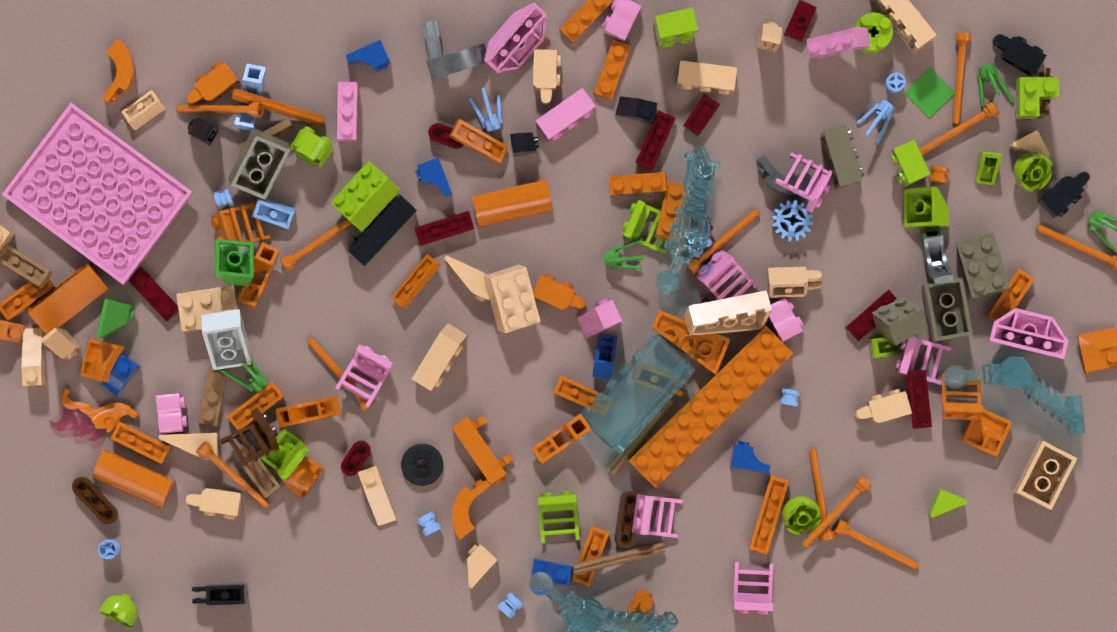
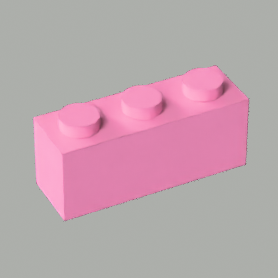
M854 27L807 39L809 58L822 59L870 47L868 28Z
M338 82L337 140L339 142H358L359 84L357 82Z
M581 88L537 119L536 124L548 141L552 139L556 141L563 136L562 132L567 128L572 130L579 125L578 121L581 118L587 119L595 113L593 110L596 109V106L585 90Z

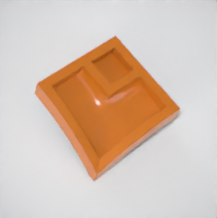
M1115 327L1077 335L1085 374L1117 367V334Z
M89 338L80 376L108 383L111 370L124 347Z
M983 409L981 420H969L961 441L997 457L1013 422Z

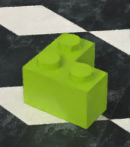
M1019 77L1016 80V119H1036L1039 117L1040 100H1055L1059 97V77Z
M915 139L891 150V160L894 165L899 167L896 178L900 185L903 184L906 187L930 175Z

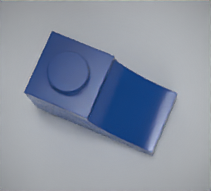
M381 40L345 55L350 65L364 63L371 66L373 71L377 70L378 72L388 68V64L391 63Z
M439 158L417 165L418 170L415 173L419 182L423 181L424 185L432 184L437 186L445 197L452 195Z
M599 333L592 377L611 380L618 336Z
M121 354L111 370L108 383L102 382L101 385L115 396H118L141 365L128 355Z
M738 441V444H733L730 467L769 473L770 465L764 464L756 458L753 452L754 447H750L749 442Z
M534 559L531 578L569 586L572 565Z

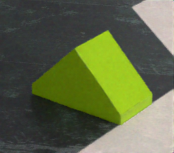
M984 151L978 154L975 183L995 185L1002 154Z
M885 337L869 340L871 359L901 354L900 343L894 345Z
M938 489L928 515L930 518L936 517L967 504V500Z

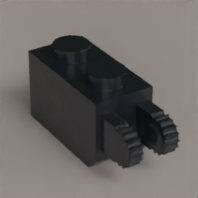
M998 34L992 40L993 45L1003 51L1001 58L1004 62L1030 77L1036 75L1047 56L1041 48L1035 45L1033 47L1028 45L1027 40L1020 36L1008 38Z
M1082 171V173L1077 174L1074 178L1072 176H1065L1038 200V203L1053 218L1058 215L1062 217L1069 210L1067 207L1071 203L1076 204L1083 197L1081 195L1084 191L1082 187L1089 181V173Z
M247 583L208 584L206 586L192 587L193 592L206 591V598L192 599V604L236 605L247 603Z

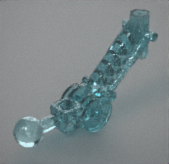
M701 146L693 149L692 153L686 152L684 154L685 159H687V166L684 177L682 205L675 208V214L677 215L670 228L669 241L664 243V248L669 249L672 260L668 269L660 272L656 280L657 288L664 294H672L677 291L680 286L678 273L682 264H690L692 257L699 258L709 239V222L711 217L706 215L709 195L713 188L716 168L719 169L721 164L719 161L710 159L706 148ZM692 220H695V222H694V224H693V226H692V228H691V221H692Z
M1021 356L1003 358L998 364L982 365V369L965 370L960 365H951L944 372V382L952 389H959L968 381L983 380V384L1000 383L1005 387H1013V389L1021 387L1024 389L1027 399L1030 400L1032 395L1035 405L1038 406L1040 401L1043 411L1046 412L1048 408L1050 416L1054 418L1056 414L1059 423L1062 424L1063 419L1067 422L1068 435L1086 434L1082 395L1065 396V401L1062 400L1059 390L1055 389L1053 392L1051 384L1047 383L1046 386L1041 377H1039L1038 381L1028 361Z
M537 572L529 580V587L533 594L538 596L547 595L559 605L555 613L568 622L567 629L569 632H670L678 624L676 615L671 611H665L662 615L644 614L643 612L634 613L632 611L624 612L622 610L615 611L610 607L604 608L595 599L580 598L573 591L565 596L553 587V579L545 572Z

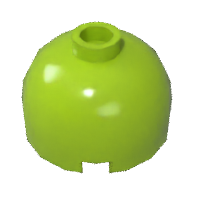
M1025 153L1014 165L1015 180L1021 187L1030 192L1035 189L1040 190L1052 177V172L1050 171L1051 166H1053L1052 162L1048 157L1040 153Z
M796 496L790 499L785 504L782 512V518L787 530L796 535H802V532L813 531L822 519L818 504L806 496Z
M122 593V595L114 594L105 599L99 609V613L112 621L120 622L122 626L133 628L138 617V607L132 601V596L126 593Z

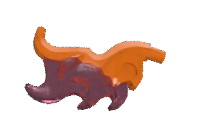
M65 388L61 397V402L64 405L63 415L58 422L50 420V425L56 431L75 429L77 434L73 435V438H80L92 433L93 437L89 441H96L102 437L104 428L110 433L116 428L124 415H129L136 419L139 412L132 409V406L122 403H111L99 409H94L91 404L70 400L68 397L70 389Z

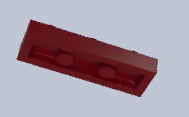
M658 110L635 164L653 171L674 124L675 117Z
M466 211L415 227L414 229L419 245L424 246L474 230L475 228L470 212Z
M140 267L130 277L128 281L166 322L179 312L175 301L143 267Z
M888 289L845 328L859 342L876 327L872 312L878 310L881 306L895 302L897 298Z
M926 370L908 371L906 377L909 403L912 411V428L932 427Z

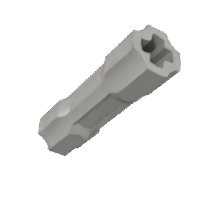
M439 21L423 23L422 28L424 39L427 43L429 60L443 56ZM445 75V76H442V77H439V78H435V79H432V78H431V80H432V81H434V80H443V79L448 78V75Z

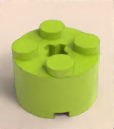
M880 13L865 14L854 25V27L868 28V32L873 29L874 33H876L874 37H871V33H868L870 47L859 49L867 54H875L883 50L890 43L893 36L891 21Z
M305 126L296 135L290 146V152L296 151L297 158L313 167L318 164L319 169H322L333 150L332 141L325 136L320 138L315 135L313 129Z

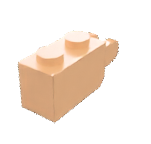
M534 49L533 87L536 90H541L540 100L543 104L548 105L552 100V91H556V86H560V74H556V68L560 67L561 55H557V50Z
M806 267L768 268L767 284L769 298L804 297L807 294V290L819 289L821 287L822 272L819 270H807Z
M900 389L889 391V396L882 397L881 394L870 397L871 401L866 402L867 406L858 408L855 411L857 419L871 417V420L876 423L912 414L906 391L900 392Z
M206 488L202 491V494L194 493L186 496V502L188 505L200 507L199 511H204V515L215 516V513L223 514V518L234 519V516H240L243 493Z

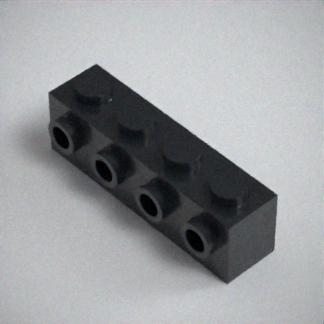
M398 193L357 238L354 236L350 239L346 249L362 265L366 266L417 210Z

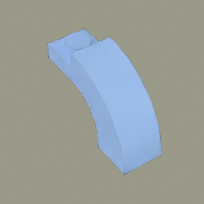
M247 64L242 79V90L263 97L266 67ZM240 102L239 106H248L249 104ZM237 113L234 126L235 128L251 131L255 127L258 117H252L248 113Z

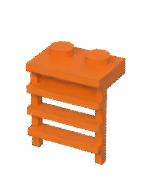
M256 203L220 210L211 216V226L216 232V239L243 241L235 214L237 211L240 212L247 236L245 242L255 243L270 239L271 237L270 235L264 236L260 220L252 217L258 238H253L245 209H250L252 215Z
M942 373V419L981 420L983 415V405H981V374H977V381L946 380V373ZM946 386L977 387V392L946 391ZM946 397L977 398V403L946 402Z

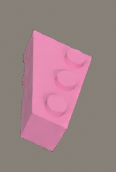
M607 298L597 302V307L577 317L586 339L622 322L613 300L608 301Z

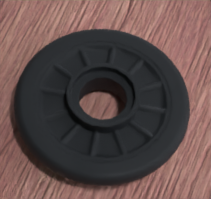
M416 444L404 453L401 469L409 482L418 486H426L434 483L440 477L443 471V459L439 451L433 446ZM424 459L427 461L428 466L425 470L417 468L418 460Z

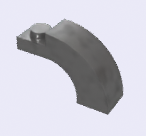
M484 43L427 60L431 78H439L486 63L484 61L486 48Z
M764 155L756 161L759 171L763 175L765 173L768 175L763 182L769 188L785 195H798L775 183L777 178L784 181L786 176L780 174ZM808 172L798 188L804 192L812 179ZM800 175L791 177L788 184L795 186Z
M940 228L920 230L923 255L930 281H933L934 285L953 282V273L947 262L943 235Z

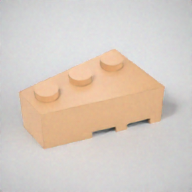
M448 323L440 331L412 380L430 391L435 386L438 388L444 380L441 376L445 371L448 372L453 365L451 360L454 356L457 357L463 349L461 345L467 335Z

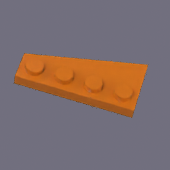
M659 310L652 328L716 375L730 339L717 333L689 336L685 320Z

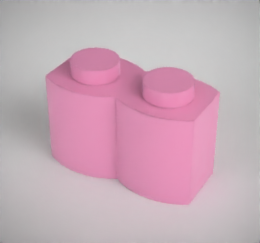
M615 0L611 7V10H613L611 17L607 16L603 23V27H605L604 33L625 42L642 6L630 0Z
M784 297L771 304L772 312L768 320L782 342L803 332L801 327L804 325L799 316L795 317L793 314L794 306L790 299L786 300Z
M181 393L156 395L160 434L185 431V427H188L187 416H183V408H186L185 397H182Z

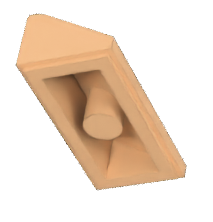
M151 90L121 112L129 125L134 130H137L164 111L165 107L154 91Z

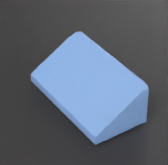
M258 197L252 217L289 229L295 209Z

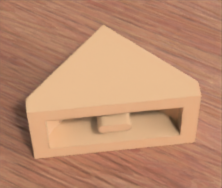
M1038 130L1013 142L1009 146L1010 149L1023 153L1037 152L1048 158L1050 156Z

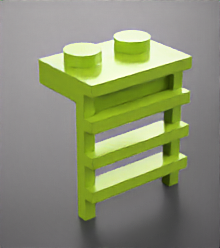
M638 200L637 204L633 203L629 213L632 214L630 221L625 220L621 230L625 232L623 237L632 241L639 239L648 215L652 211L657 213V216L646 242L642 241L639 244L666 254L667 250L660 248L663 238H659L656 246L650 244L661 211Z
M284 427L276 437L279 450L276 451L274 449L269 452V455H262L260 458L273 467L280 478L286 481L309 452V449L302 440Z
M561 491V495L554 496L553 492L541 493V497H538L541 543H545V535L575 533L576 540H580L576 494H572V491ZM574 510V517L543 519V512ZM575 522V529L544 531V524Z

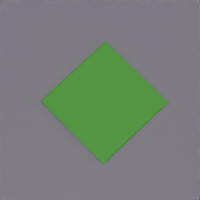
M929 68L905 94L931 118L955 92Z

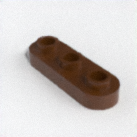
M78 477L73 481V492L103 524H112L118 519L116 507L90 479ZM81 483H85L86 488L84 490L80 489ZM94 497H98V504L93 503ZM107 511H111V518L106 517Z
M626 491L620 497L614 539L616 545L624 549L632 547L636 537V533L632 532L638 493L634 491ZM631 497L632 501L628 504L627 498ZM625 516L629 517V521L627 523L624 522ZM623 535L626 536V540L624 542H622L621 537Z

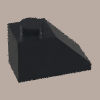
M620 96L615 115L653 124L658 103Z
M196 117L195 120L192 119L187 127L189 135L208 146L212 144L219 132L217 127L199 117Z
M533 132L510 134L514 157L536 153V148H539L538 137L533 136Z

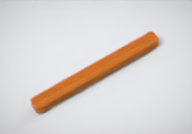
M237 88L233 90L232 99L246 104L262 102L265 110L322 127L324 123V116Z

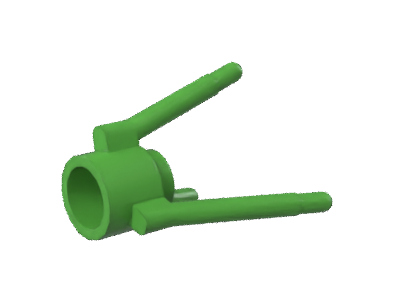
M993 63L978 68L980 73L977 74V78L979 81L981 108L985 107L983 80L985 83L991 81L996 94L999 95L1000 92L995 81L997 79L1009 101L1014 103L1010 92L999 76L997 68H994Z
M1095 210L1087 221L1090 224L1089 229L1095 232L1107 247L1117 255V250L1097 229H1102L1106 225L1117 232V227L1107 222V220L1117 223V218Z
M639 238L618 247L609 248V252H604L605 266L612 267V269L641 270L642 266L621 263L623 261L644 260V256L621 257V253H617V251L642 242L643 239Z
M252 358L251 366L254 371L244 361L241 362L252 376L248 380L250 384L224 369H219L221 373L243 385L250 392L255 390L258 393L268 383L265 379L266 377L260 372Z

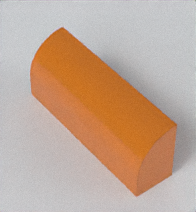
M547 179L472 196L479 227L553 211Z
M87 262L30 306L28 314L47 335L54 328L62 326L108 290V287L91 264Z
M102 450L92 475L93 478L162 509L175 483V480L107 450Z

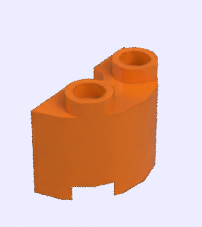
M306 455L287 480L282 481L285 483L284 487L304 499L324 469V466Z

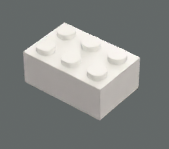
M240 309L201 315L202 334L213 370L243 366L241 364L242 361L247 365H251V347Z

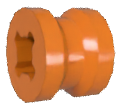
M931 166L930 170L932 173L928 181L937 184H947L948 180L946 177L950 169L941 166Z

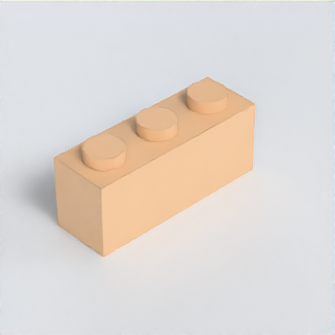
M680 60L676 86H680V89L683 90L699 88L700 92L710 93L711 90H716L718 94L730 95V92L733 93L735 90L737 67Z

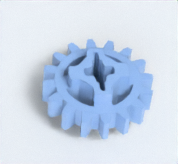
M787 200L786 206L781 203L779 204L780 210H774L777 216H772L771 218L776 220L772 227L778 228L775 231L776 234L782 233L781 239L787 236L789 242L792 237H794L795 241H798L799 235L805 238L804 232L811 231L808 225H813V222L809 221L813 215H808V211L803 208V202L797 205V200H794L793 204ZM790 208L788 215H781L784 210ZM798 210L803 213L804 218L799 216ZM792 216H794V220L798 221V223H794L793 226L791 225L790 221L786 220L790 219ZM780 223L787 227V232L781 227ZM797 226H804L800 232L794 233Z

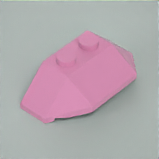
M532 3L514 12L489 40L484 61L497 73L520 69L532 55L534 49H537L544 41L548 15L536 3Z
M1014 308L993 322L989 341L1000 345L1060 359L1065 358L1069 341L1053 317Z

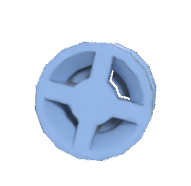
M897 72L890 74L885 80V87L891 93L900 92L906 84L905 77Z
M229 188L225 189L222 193H214L219 211L224 210L225 207H234V201Z
M782 388L783 396L779 403L798 407L797 399L801 392Z

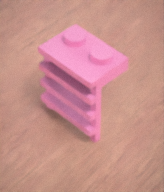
M791 153L790 158L796 161L785 180L782 181L777 178L775 183L808 199L809 202L805 210L813 213L815 207L819 208L824 200L822 197L823 193L827 194L832 185L829 181L833 171H828L822 165L818 166L812 163L813 161L810 159L808 161L802 158L800 154ZM800 162L806 166L795 186H792L788 182ZM809 168H812L816 172L804 192L798 188Z
M724 250L715 253L712 259L706 265L700 267L695 275L718 300L723 299L744 278L746 281L729 298L741 296L750 286L754 289L757 287L734 258ZM738 270L740 273L717 293L716 290Z
M916 336L901 342L900 349H902V352L896 361V373L906 375L908 371H913L920 344H925L927 347L920 370L926 369L931 347L938 348L930 377H927V381L941 385L942 381L935 379L942 351H950L951 347L918 339Z
M359 344L352 361L335 387V390L338 391L341 386L367 400L365 407L369 408L386 377L389 375L393 363L390 362L388 357L380 356L374 353L370 347ZM354 368L379 383L375 386L350 372V370ZM348 377L373 391V393L369 395L344 380Z
M637 494L632 532L642 535L649 534L678 538V534L671 533L675 503L682 504L683 500ZM653 500H657L654 531H649ZM665 501L669 502L665 532H660Z
M735 561L733 608L737 610V613L748 614L749 610H756L757 614L767 615L768 611H773V563H769V571L739 569V562ZM738 573L769 575V582L738 581ZM738 585L768 586V594L738 592Z

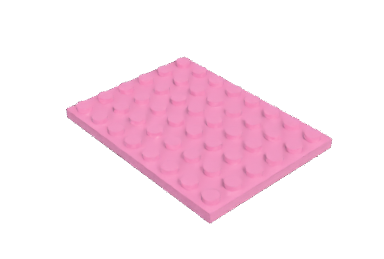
M70 103L2 195L125 285L192 196L193 192L74 104Z

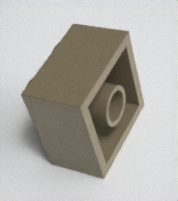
M907 297L898 298L895 302L881 306L878 310L872 312L877 332L894 345L928 330L923 309Z

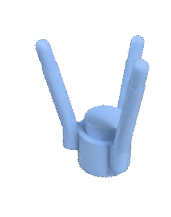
M483 87L481 90L488 113L485 120L471 97L469 101L482 124V128H486L487 132L501 129V124L503 123L501 100L498 94L496 117V114L492 115L486 90Z
M882 100L880 104L876 103L856 124L859 125L876 111L877 118L868 128L865 135L868 136L880 119L885 120L876 141V145H879L889 121L894 116L892 112L895 108L888 101Z

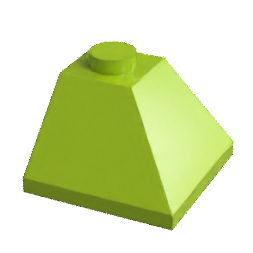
M937 187L904 189V227L949 226V207Z

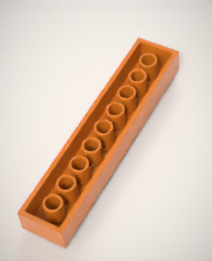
M767 326L763 327L628 461L656 488L793 354L792 351Z

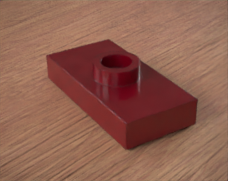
M799 0L784 36L801 43L817 7Z
M704 94L683 127L699 137L720 104Z

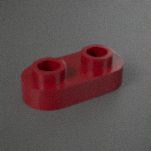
M440 123L430 126L428 135L433 142L452 149H460L464 146L460 142L454 143L453 139L449 137L453 130L452 127ZM440 130L442 132L441 136L436 137L435 131Z
M357 441L353 444L341 463V470L345 475L354 476L360 471L371 453V447L367 442ZM361 446L365 448L363 454L358 452V448ZM349 463L354 464L353 470L348 469L347 465Z

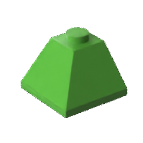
M215 239V276L229 285L248 287L254 278V242Z
M105 299L96 337L107 339L129 325L130 320L133 321L135 316L134 305Z

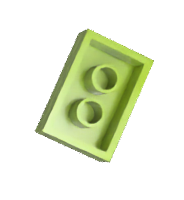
M693 7L656 15L654 18L653 27L658 47H673L674 43L681 42V44L691 43L697 35L698 27Z
M368 161L330 204L363 232L401 189Z

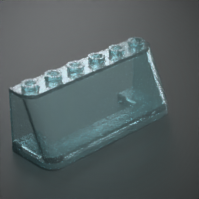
M658 333L648 337L645 341L646 345L633 354L632 361L629 364H624L619 370L620 374L607 383L606 390L603 393H598L593 400L594 403L590 407L587 406L581 412L591 430L617 454H621L695 371V367Z

